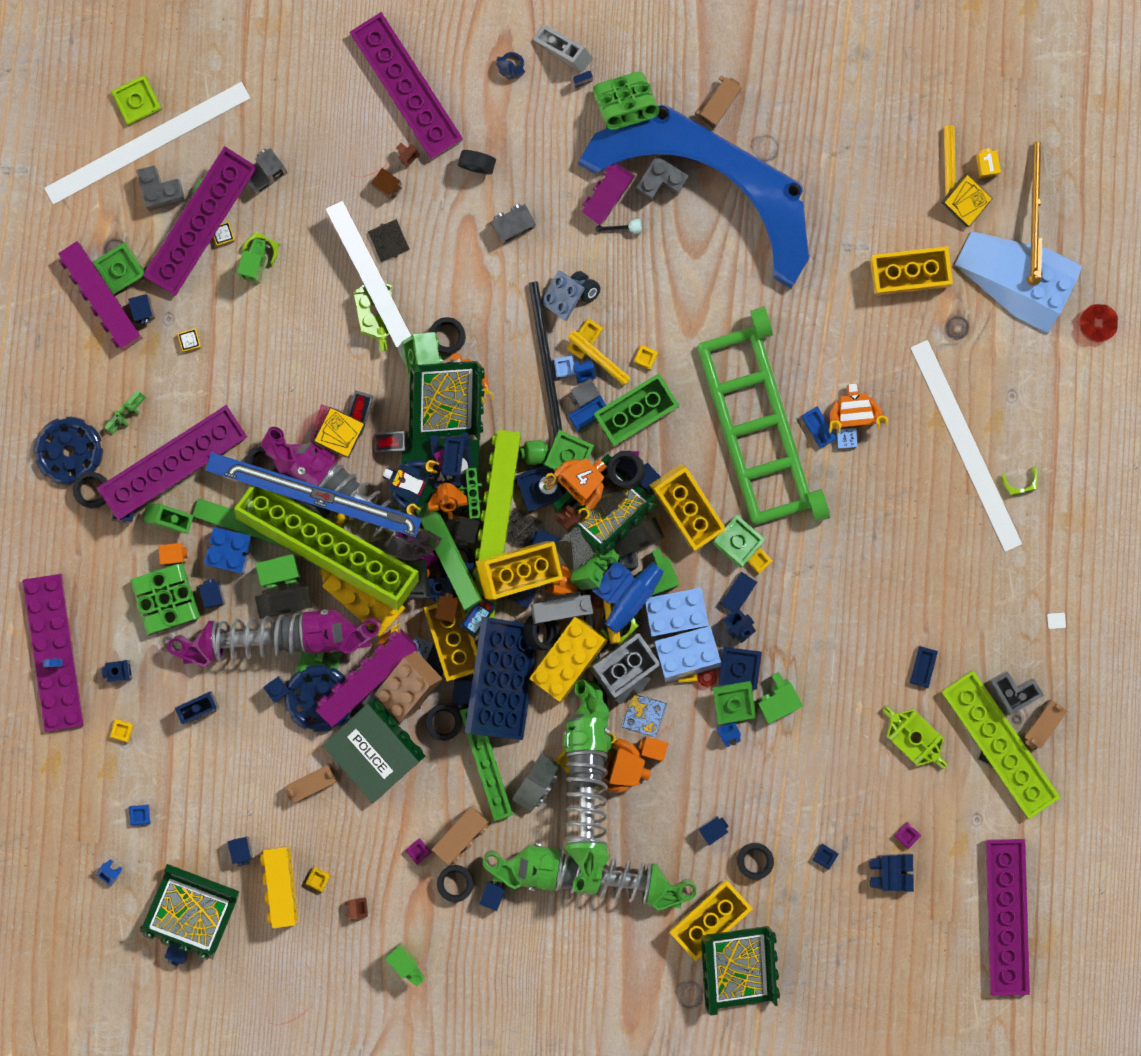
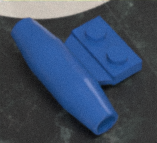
M618 562L613 563L604 574L600 588L592 590L594 594L605 602L615 604L605 625L615 633L623 629L637 615L653 594L664 571L651 563L634 579L630 570Z

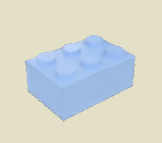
M702 588L650 597L645 603L651 637L709 626Z
M711 626L655 641V648L665 682L721 667Z

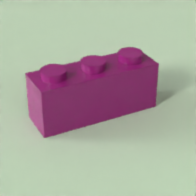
M618 163L607 167L603 173L605 178L602 182L598 181L593 188V191H595L593 196H588L582 204L584 206L582 213L599 225L605 222L635 177Z

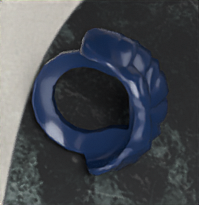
M508 52L503 57H497L496 65L500 75L509 80L524 75V60L521 55L515 52ZM515 56L519 59L520 65L516 67L512 61H507L506 58Z

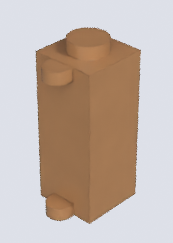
M720 76L719 80L722 83L703 111L697 110L695 112L701 120L713 128H716L741 91L740 83L733 78L728 79L727 77Z
M1048 700L1022 736L1026 740L1024 743L1033 750L1035 747L1041 749L1067 711L1053 700Z
M329 764L286 785L288 789L285 792L289 800H294V803L338 781Z

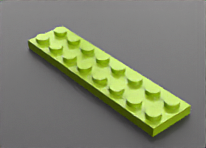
M971 670L941 691L1028 819H1031L1061 798L974 670Z

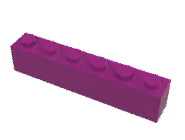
M76 241L59 252L58 255L61 258L58 260L64 270L68 268L71 273L69 275L74 285L78 284L82 289L79 291L85 301H90L92 304L90 307L91 311L96 317L100 316L103 321L100 324L106 333L110 331L113 338L111 341L115 347L126 350L141 340L143 337L81 244Z
M402 629L398 632L394 630L387 637L388 641L382 645L380 643L373 650L374 654L369 658L366 656L359 663L360 667L355 671L352 669L347 673L345 681L341 684L338 682L332 687V693L327 697L324 695L318 700L316 712L331 727L337 724L389 676L404 657L417 650V644Z

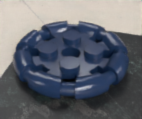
M71 416L66 417V419L57 418L46 424L42 428L44 429L43 432L36 438L34 454H36L37 460L35 462L41 473L45 477H50L54 483L71 485L78 476L85 472H94L97 466L99 467L103 457V448H101L100 444L102 441L101 437L92 425L89 426L81 418ZM68 426L69 432H62L61 427ZM80 429L85 432L83 437L77 434ZM50 434L55 437L51 443L46 440ZM93 443L94 450L88 451L87 444ZM72 446L74 448L73 455L65 456V447ZM44 452H48L50 458L45 459ZM88 459L91 463L86 468L83 464ZM55 465L61 468L57 473L52 470ZM75 469L76 475L70 476L69 470Z
M311 665L306 667L305 670L295 673L287 684L290 692L284 696L286 711L290 712L293 722L305 730L308 728L317 733L328 732L333 727L342 725L345 719L349 717L351 711L331 727L316 712L317 702L314 700V696L320 693L327 697L332 693L331 689L338 682L341 684L346 680L345 675L337 669H330L325 667V665ZM322 675L330 676L329 681L321 680ZM308 676H310V677L312 678V680L309 681V682H306L305 678H307ZM296 689L302 690L300 695L294 694ZM301 704L303 710L298 712L296 707ZM309 717L317 718L316 723L308 721Z

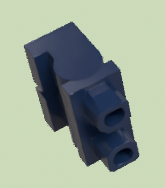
M913 854L879 855V857L869 859L870 869H879V877H870V887L882 891L914 892L913 874L901 873V871L913 872Z

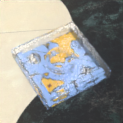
M631 692L620 728L658 739L668 702Z

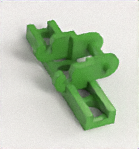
M137 390L126 403L122 402L123 406L118 412L114 411L116 414L107 423L105 428L114 434L123 423L128 427L129 424L124 421L125 417L131 411H135L139 415L140 412L136 408L146 397Z
M476 468L466 469L467 487L463 488L462 485L460 486L461 488L457 489L464 495V490L468 491L467 501L469 502L470 519L481 518L479 503L484 501L479 500L478 487L482 486V483L478 484ZM471 470L474 471L473 478L469 477V471ZM474 480L475 484H470L469 481ZM471 490H476L477 495L475 497L469 495ZM477 503V506L473 507L471 504ZM473 509H477V516H472Z

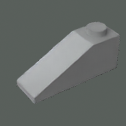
M543 25L533 38L537 44L581 73H583L593 59L585 47L546 25Z
M590 595L530 605L534 624L593 614Z

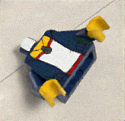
M420 459L407 461L404 465L400 464L397 471L386 468L382 478L392 482L390 486L392 491L391 497L399 508L411 516H415L413 514L415 509L421 510L417 505L431 472L437 473V471L433 470L435 464L439 465L436 461Z

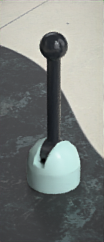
M641 218L633 219L628 225L602 227L598 225L596 226V231L601 233L604 230L629 229L633 234H642Z

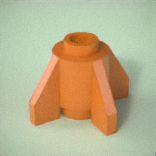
M443 483L437 487L428 506L430 512L437 511L440 507L442 511L448 512L449 519H453L452 511L455 510L457 503L458 506L468 505L467 497L453 484Z
M560 565L563 579L549 583L545 588V592L557 596L572 595L579 588L570 581L572 576L570 568Z

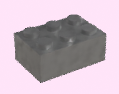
M637 633L588 668L608 697L613 699L661 664L641 635Z

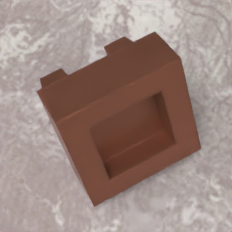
M402 143L396 147L401 154L398 158L406 168L420 155L417 148L412 144L408 148Z
M568 504L554 517L555 521L568 532L582 520V517Z
M366 897L345 901V906H350V913H346L347 918L360 919L368 917Z

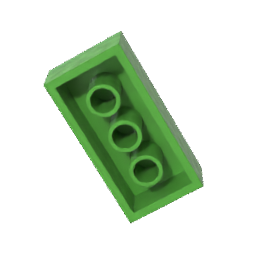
M658 373L596 411L593 416L614 448L679 408V404Z

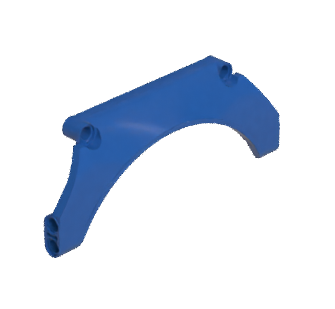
M668 105L658 106L659 109L664 108L667 110L668 115L665 119L657 115L652 119L619 129L611 130L606 128L593 135L578 162L579 166L593 174L607 168L609 165L628 158L664 154L686 157L702 162L730 178L749 197L766 226L773 252L774 279L792 289L809 260L804 202L799 200L803 193V186L800 182ZM791 185L798 186L799 194L792 195L789 192V187Z

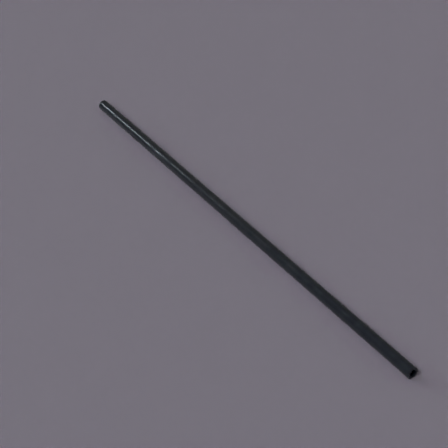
M538 281L529 283L555 439L558 430H563ZM562 485L563 494H565L568 490ZM572 528L570 530V537L575 561L578 548L582 547L580 535ZM579 589L580 596L590 595L589 589ZM593 614L584 616V622L595 629ZM600 654L597 655L591 664L600 659ZM599 684L601 690H603V701L608 708L606 692Z

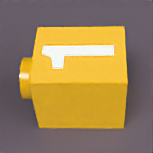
M991 148L980 150V153L976 156L979 179L999 176L1001 169L998 151H992Z

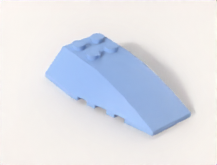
M971 231L954 266L979 285L984 292L993 297L998 304L1007 309L1012 316L1048 334L1059 317L1078 279L1082 266L1050 249L1042 247L1041 282L1036 286H1031L1026 280L1030 276V244Z

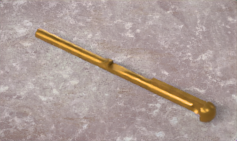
M1041 142L1033 143L1030 276L1026 278L1027 283L1031 286H1036L1041 282L1042 238H1039L1038 206H1041Z

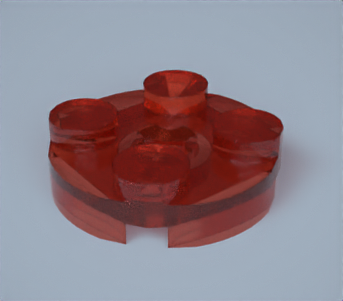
M1094 304L1083 311L1078 324L1084 337L1099 343L1107 341L1115 335L1118 328V316L1110 306ZM1095 319H1097V320L1102 319V320H1103V322H1102L1103 327H1102V328L1099 327V326L1096 327V326L1094 325V324H1095V321H1094Z

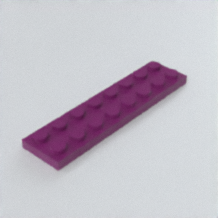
M382 12L349 32L431 160L463 140Z
M223 146L148 265L143 276L176 296L257 166L228 147Z
M225 405L96 489L116 519L120 520L207 464L211 452L221 455L248 436L228 406Z
M62 574L23 579L45 732L84 726ZM62 659L63 666L43 667V660Z
M1025 839L986 840L990 995H1030Z

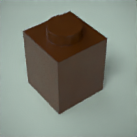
M381 168L371 182L372 187L389 199H392L393 196L397 197L402 190V187H400L402 185L401 181L383 168Z
M444 593V596H439L435 620L454 623L459 599H455L456 595Z

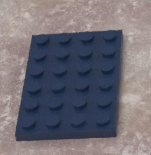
M482 616L465 733L523 740L532 683L529 678L533 674L536 650L530 648L524 639L523 628L525 623ZM537 626V637L539 635L540 626Z

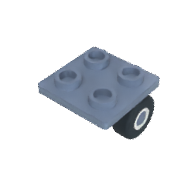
M558 270L541 303L561 319L567 321L580 298L585 302H592L598 297L600 285L595 280L588 279L589 276L582 271H577L569 277L563 271Z

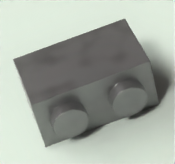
M517 204L507 214L504 215L502 212L493 217L494 220L491 221L492 226L502 244L536 227V223L526 204L522 206Z

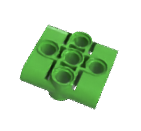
M634 72L610 79L593 87V94L601 117L604 119L607 128L611 130L649 120L659 114V107L652 93L651 85L647 82L642 72Z
M183 563L130 580L137 601V608L140 611L147 635L200 618L193 590ZM159 575L164 578V583L161 586L155 584V578ZM186 581V583L179 584V585H176V586H173V587H172V585H175V584H178V583H181V582ZM186 588L188 590L186 598L179 596L180 589ZM153 592L152 594L145 595V596L139 598L140 595H144V594ZM163 594H168L170 597L167 604L161 602ZM145 600H150L151 602L149 610H144L142 607ZM192 600L190 603L178 606V604ZM159 611V613L145 617L147 614ZM169 612H173L176 616L172 623H169L166 619Z

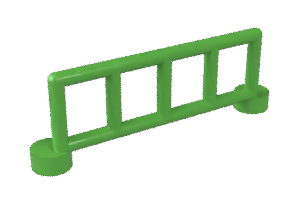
M763 306L751 310L750 315L753 327L701 342L697 346L751 523L759 525L810 508L815 522L829 519L831 517L822 489L813 492L809 490L762 339L773 336L766 308ZM750 339L760 371L720 383L710 352ZM764 382L773 414L733 426L723 394ZM777 425L787 457L746 469L737 437ZM791 468L800 500L760 512L750 480Z

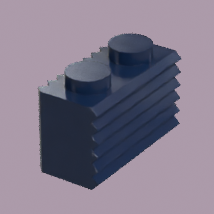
M213 692L205 693L175 707L179 720L184 725L208 715V713L219 710V705Z

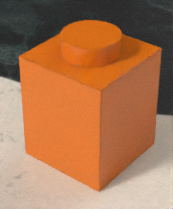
M183 543L158 545L160 565L186 563L185 558H188V548L184 547Z
M646 736L645 740L641 739L638 750L641 751L643 756L664 761L669 743Z

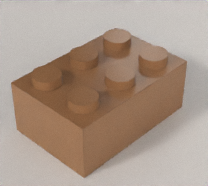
M416 651L402 659L374 695L399 722H402L417 711L441 682L442 678Z
M472 805L431 850L448 866L451 862L455 865L463 856L460 852L464 848L468 850L476 841L474 837L477 834L481 836L489 828L487 825L489 820Z

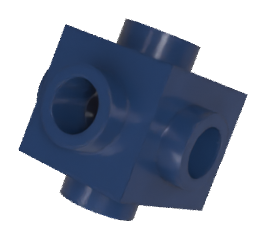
M444 574L433 575V578L429 579L430 599H434V602H438L439 596H444V593L454 595L453 585L449 578H445ZM442 585V590L437 591V586Z
M739 608L723 619L729 628L726 630L732 639L737 638L741 643L756 632L752 626L755 622L748 614L744 615Z

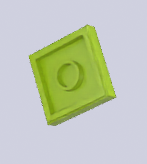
M146 75L111 91L128 126L162 110Z

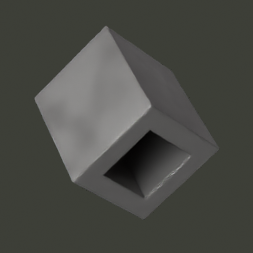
M590 378L571 389L572 395L569 396L575 406L579 405L581 408L600 397V393Z

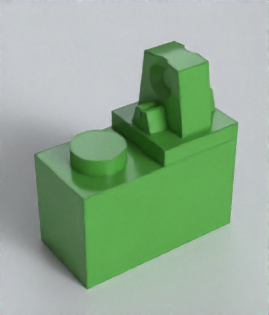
M254 238L249 251H243L237 271L241 279L260 284L267 259L265 256L266 241Z
M148 504L142 520L159 528L176 533L189 534L194 515L162 504Z
M593 546L579 547L570 581L580 590L600 588L603 572L607 571L608 564L618 562L619 555L614 550L602 555Z
M659 548L652 551L655 561L651 563L662 569L664 573L651 596L680 585L671 561L667 556H662Z
M779 672L771 675L775 682V685L772 686L774 695L771 696L768 693L760 697L761 701L757 703L767 724L803 707L791 682L788 679L783 680Z
M402 942L386 956L385 960L403 979H408L416 987L425 979V976L418 968L417 959Z

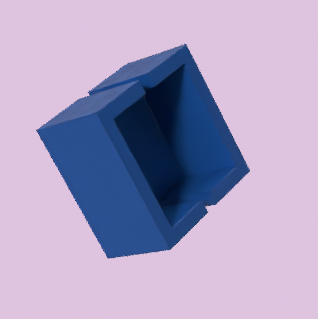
M213 527L209 542L213 546L207 550L204 565L244 574L248 557L242 555L243 552L249 554L253 537Z

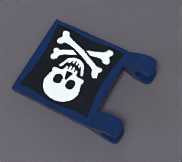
M468 433L461 434V438H465L461 476L442 475L439 465L435 464L433 466V470L437 471V473H434L435 488L443 483H450L454 486L467 485L466 469L472 468ZM434 435L430 437L432 460L436 461L434 453L444 450V448L439 449L438 436ZM472 470L469 471L470 478H473Z

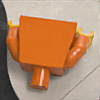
M609 733L608 735L614 738L611 745L616 744V746L611 748L606 765L608 773L602 779L608 786L605 791L621 793L630 790L632 786H638L640 779L648 781L651 770L643 768L645 760L640 758L641 754L632 743L621 738L616 739L613 733ZM601 785V786H600L598 789H596V790H600V789L604 788V786Z

